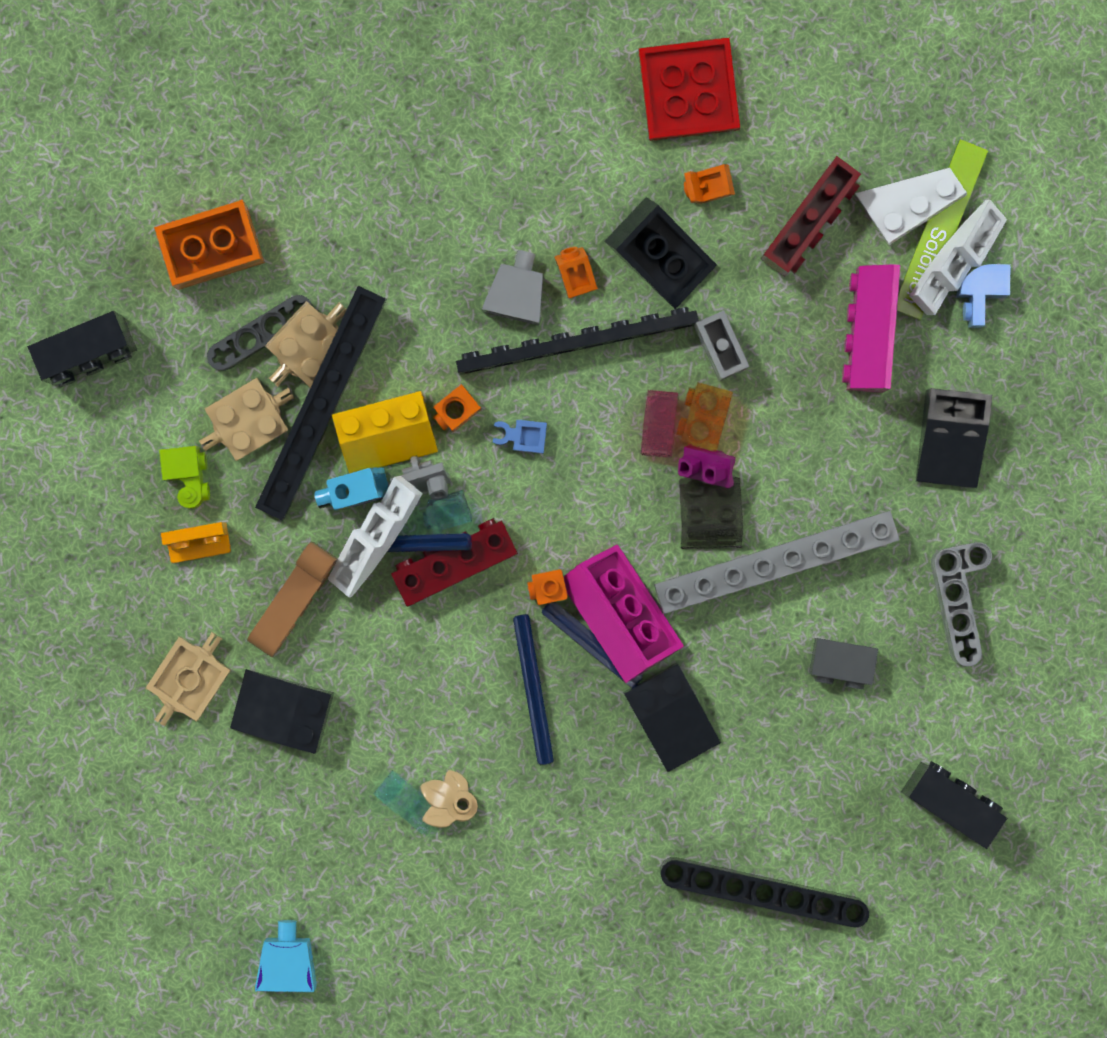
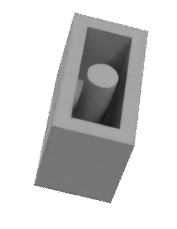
M724 310L695 323L696 333L719 382L749 367Z

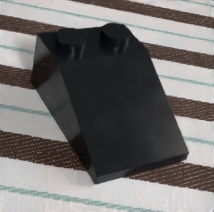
M647 197L604 241L674 309L717 266L657 203Z
M678 663L669 666L623 692L667 772L721 743Z
M246 669L230 728L277 744L316 754L319 752L334 692Z

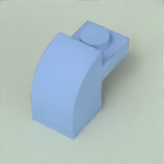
M983 265L974 269L965 277L957 291L956 297L969 298L968 302H964L963 320L968 321V328H982L985 326V298H1006L1010 296V265Z

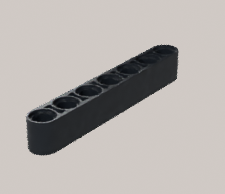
M669 857L660 866L662 881L671 888L848 927H861L869 919L867 905L855 896L678 857ZM672 864L679 865L682 868L681 876L675 880H671L665 875L666 869ZM699 872H710L712 874L711 883L707 886L698 885L695 882V878ZM738 878L742 881V887L738 892L730 893L726 890V883L729 879ZM767 884L771 886L772 893L767 899L756 897V890L760 885ZM792 891H798L802 895L800 903L795 906H790L786 903V897ZM821 898H829L832 902L831 908L824 913L818 912L816 910L817 901ZM853 904L860 905V916L856 919L847 918V908Z

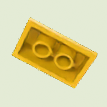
M421 391L332 414L338 441L349 474L367 468L384 467L410 460L411 457L416 455L421 457L438 452L425 399Z

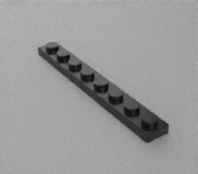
M362 286L357 287L255 508L282 521L285 520L332 419V414H334L387 298Z
M688 307L671 310V316L659 318L658 313L640 317L641 322L629 324V320H621L611 323L610 329L599 330V326L581 329V335L572 337L569 336V332L552 335V341L540 343L539 338L521 342L522 347L510 349L509 345L491 348V354L480 356L479 351L468 352L461 355L462 360H457L456 365L459 375L687 328L699 322L697 311L689 312Z

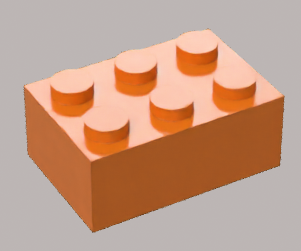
M243 200L154 227L171 284L177 290L265 263L248 207Z

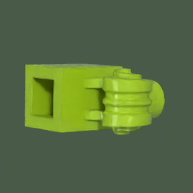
M198 446L160 449L162 480H181L185 484V487L179 490L177 494L180 505L185 508L194 509L199 507L204 501H209L210 487L208 482L203 483L202 470H207L205 452H200V447Z

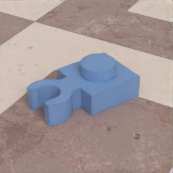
M516 420V428H510L507 423L502 421L494 423V427L503 428L506 431L504 438H493L492 442L494 444L504 445L509 441H513L514 451L544 454L547 423Z

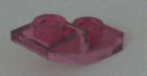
M648 390L641 455L672 458L676 432L675 421L679 401L677 392Z

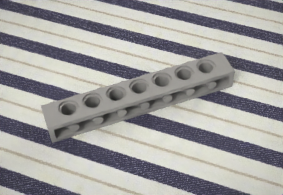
M886 511L654 584L662 613L666 614L899 541L900 539L891 511Z

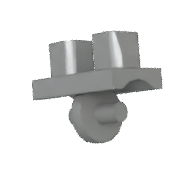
M417 455L411 457L412 466L402 469L403 475L400 476L420 492L428 490L432 500L447 497V484L452 482L443 463L433 465L431 460L421 463Z

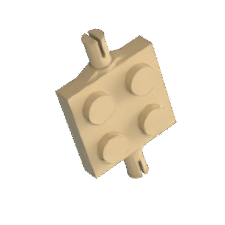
M306 301L265 345L277 357L281 365L269 379L278 387L291 374L299 377L311 388L338 330L336 323L342 318L347 309L338 302L332 311L325 315L318 312Z
M257 377L206 407L205 411L213 423L215 432L199 440L201 445L211 439L213 440L203 446V449L207 451L221 442L229 449L235 461H238L288 431L289 429L281 417L279 407L295 399L293 394L281 399L291 392L290 389L287 387V389L272 396L265 391Z
M211 632L202 647L193 645L181 636L178 637L146 686V689L157 695L164 704L154 719L160 722L161 725L166 726L174 711L184 713L196 722L199 721L231 672L230 668L219 662L212 654L222 640L220 636L216 637L217 634Z

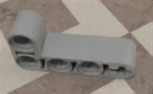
M982 542L940 549L931 558V569L950 656L956 664L966 667L976 665L982 656L965 575L968 572L982 570L991 563V549ZM975 547L979 548L983 553V559L977 565L973 564L969 559V553ZM943 554H948L953 559V566L948 571L942 570L939 566V559ZM950 584L957 585L960 590L959 597L954 601H950L945 593L946 588ZM957 614H962L966 619V626L960 631H956L952 626L953 617ZM970 634V639L964 638L965 646L973 650V653L968 655V660L965 657L959 656V652L964 650L962 640L955 641V636Z

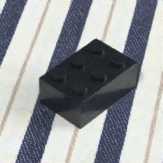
M115 311L27 346L41 381L58 385L59 388L74 383L76 381L74 376L86 373L87 376L101 372L104 370L103 364L114 361L115 364L125 362L132 358V352L137 351L124 316Z
M932 761L929 765L920 762L901 793L985 849H988L1008 819L1000 813L1003 808L983 795L980 799L975 797L974 795L977 790L964 781L956 778L953 782L948 779L951 773Z

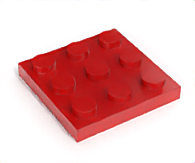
M730 37L638 49L649 141L740 130Z

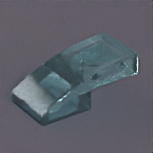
M392 770L374 792V795L394 813L404 818L417 831L425 834L430 825L424 823L422 818L431 805L417 788Z

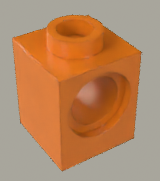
M461 384L433 407L437 412L433 418L444 431L449 427L452 432H455L482 409ZM453 402L461 403L464 407L462 416L457 419H452L447 415V407Z

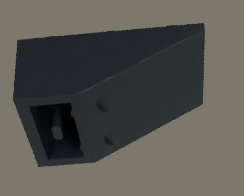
M935 388L926 390L916 482L977 488L989 429L993 395Z

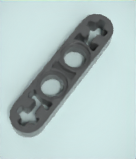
M295 295L211 346L207 353L208 363L218 371L231 369L265 348V345L275 335L266 331L265 323L269 318L278 317L283 327L287 320L280 313L282 309L285 308V312L288 314L295 309L293 305L295 302L298 301L302 305L307 301L313 306L311 301L303 295ZM244 333H252L255 336L256 344L252 349L245 350L241 348L239 339ZM233 340L234 347L241 353V356L236 358L233 352L226 357V364L223 365L221 362L215 363L216 351L218 349L222 352L230 350L231 347L228 345V342Z

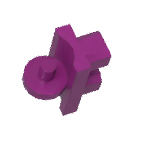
M688 445L684 447V455L679 459L678 474L679 476L730 488L734 485L732 471L736 457L726 455L723 451H711Z

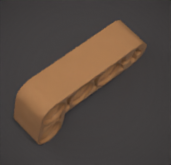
M310 542L295 564L297 566L258 621L247 641L273 658L296 624L294 623L299 616L303 615L312 602V597L316 591L320 590L329 577V572L335 566L338 558L315 542Z

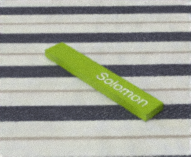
M961 139L958 141L948 168L952 170L967 192V195L926 221L898 292L897 312L919 321L922 319L924 312L909 295L925 270L957 231L988 150Z

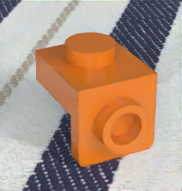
M727 164L699 172L690 171L684 173L686 180L684 182V191L691 203L702 204L735 195L730 168Z
M560 569L532 575L533 581L527 582L530 599H537L538 605L565 600L568 597L563 573Z

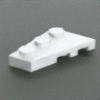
M946 168L855 193V195L887 244L891 245L965 197L967 192L952 170Z

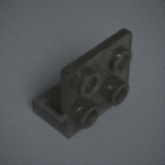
M733 477L734 485L730 488L705 483L692 478H681L679 480L681 549L742 548L743 514L740 478Z

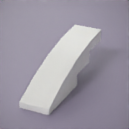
M985 200L960 226L925 270L909 295L926 315H936L948 292L958 291L971 267L981 266L1007 221L991 200Z
M402 476L394 477L382 501L373 503L362 527L352 531L328 580L346 596L352 597L391 547L423 493Z

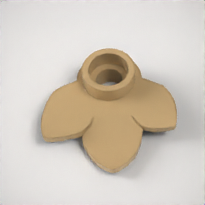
M448 770L444 781L430 780L420 786L424 798L431 805L422 818V821L427 825L446 828L455 821L465 822L475 816L478 808L477 800L468 792V782L460 773ZM465 801L468 804V808L461 810L457 807V803Z

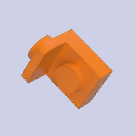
M583 247L566 248L560 252V255L554 257L568 298L598 289L588 255Z

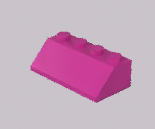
M900 265L859 266L856 269V273L850 274L849 291L854 292L853 304H848L847 322H852L851 334H846L844 352L849 353V365L844 364L842 370V383H847V390L884 393L891 389Z
M618 544L580 563L564 576L567 594L625 683L643 674L684 647Z

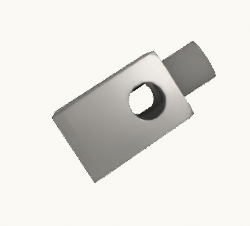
M518 250L514 266L500 265L483 304L482 311L484 313L539 326L543 274L532 271L535 258L534 253Z

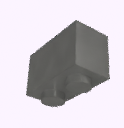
M815 638L809 674L816 675V682L833 684L834 679L846 681V687L864 689V684H873L878 648Z

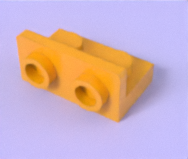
M226 522L161 533L162 544L168 546L172 563L231 552Z

